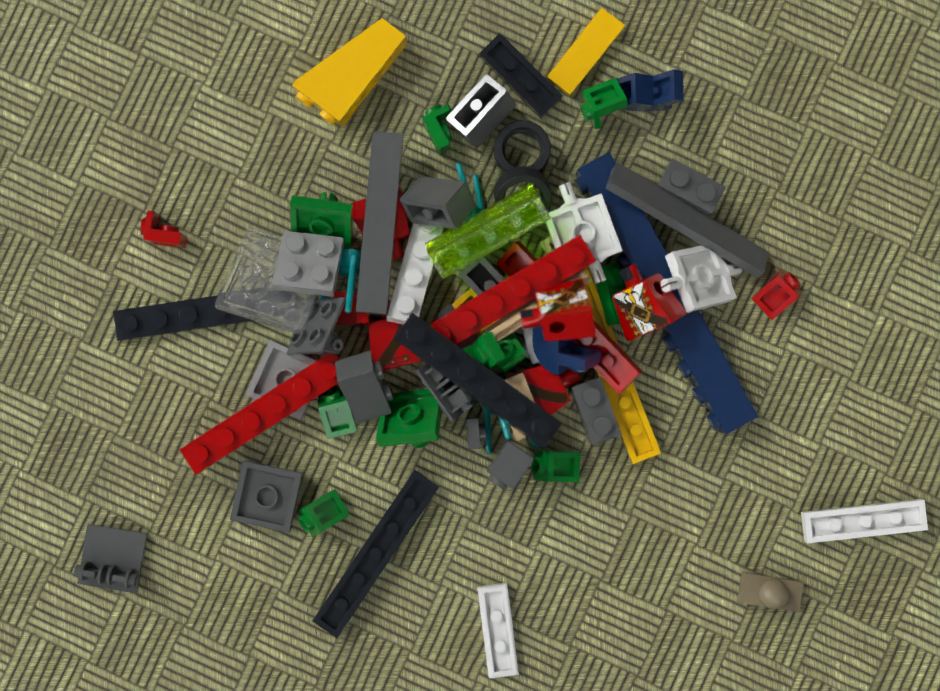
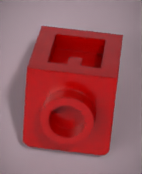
M148 210L147 216L142 219L140 226L143 240L154 245L186 249L187 236L179 232V228L174 226L161 225L159 230L160 215L155 211Z
M780 269L775 277L756 292L751 299L773 320L800 297L802 291L800 289L801 283L791 272L786 274Z

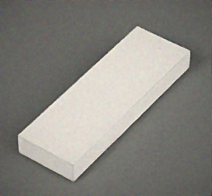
M507 583L477 586L489 679L519 675Z

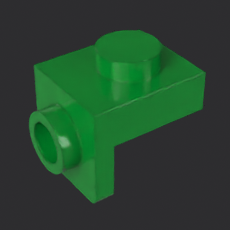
M513 333L498 342L506 357L497 366L503 375L525 360L527 353Z

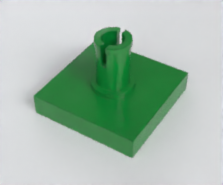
M327 192L321 193L319 199L292 195L290 201L291 232L343 237V249H352L353 204L338 202V197L331 192L328 200H326Z
M428 389L393 393L394 400L390 401L392 413L379 417L376 441L379 447L411 443L415 448H422L429 441L438 440L442 409Z

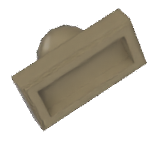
M742 571L737 601L744 604L799 613L804 582Z

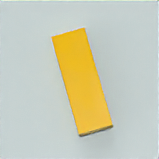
M601 8L546 79L570 97L622 32L625 25L604 8Z

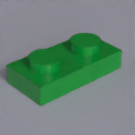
M619 262L601 265L607 280L603 282L600 280V283L596 285L607 326L621 324L612 299L613 294L626 288L619 272L621 270Z

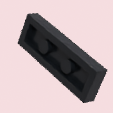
M501 33L479 53V57L540 119L563 98V95Z

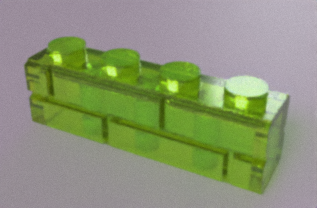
M531 183L463 221L457 229H449L426 242L427 253L440 276L444 279L453 274L454 270L466 267L507 244L508 240L516 239L548 221L551 217Z

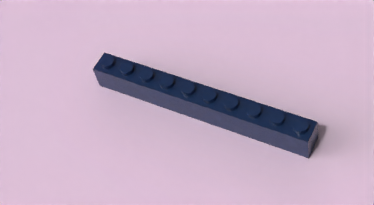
M610 152L577 169L575 174L577 178L574 182L581 195L587 194L588 198L602 194L623 250L620 253L621 257L618 258L622 269L636 263L643 279L657 273L661 274L664 279L672 278L673 276L665 258L667 253L643 210L606 189L611 170L616 164ZM678 289L672 290V292L675 294V296L685 309ZM699 310L689 312L673 323L661 327L665 333L662 339L670 352L675 351L680 362L677 363V366L685 379L689 377L695 387L692 389V393L700 405L705 404L710 413L706 416L707 420L715 432L719 430L721 434H728L759 417Z

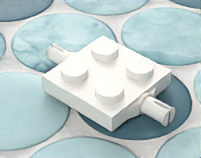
M571 182L566 183V185L562 184L559 188L565 203L559 209L543 215L553 245L557 249L581 234L596 262L586 268L589 267L594 284L600 283V280L603 282L607 278L600 263L607 257L621 253L623 250L602 194L587 199H576Z
M701 245L673 251L665 256L673 277L661 280L660 286H665L662 288L664 292L678 289L687 313L724 304L737 298L731 283V276L741 274L742 269L737 268L738 266L733 263L727 265L721 256Z

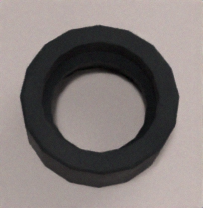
M527 120L511 122L501 129L495 140L494 157L501 171L505 173L517 167L511 164L505 155V145L508 139L518 133H527L538 141L540 147V155L537 161L528 167L542 172L549 161L551 143L544 129L540 125Z
M525 166L512 168L502 174L496 182L494 199L497 213L503 221L511 226L521 228L534 226L544 220V214L550 212L552 205L550 185L545 176L538 170ZM523 182L536 185L541 194L540 202L537 206L522 212L508 207L505 196L510 187Z

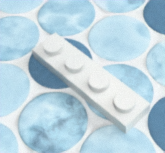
M413 223L387 314V321L403 325L411 313L418 317L420 316L444 227Z
M923 499L801 512L804 542L806 543L928 530L925 500Z

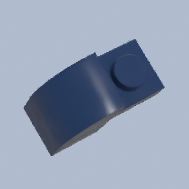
M673 69L654 76L633 73L617 78L628 103V107L621 110L661 111L671 109L672 104L684 101L683 71Z
M541 326L533 327L532 341L535 355L541 365L552 374L558 376L569 368L574 372H586L601 362V350L576 344L575 339L546 341L544 340Z

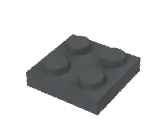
M244 460L230 520L287 533L291 532L303 473Z

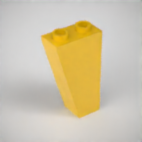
M381 18L295 80L292 84L297 92L295 97L308 108L311 105L321 111L319 116L333 126L337 123L344 127L407 46L406 36Z

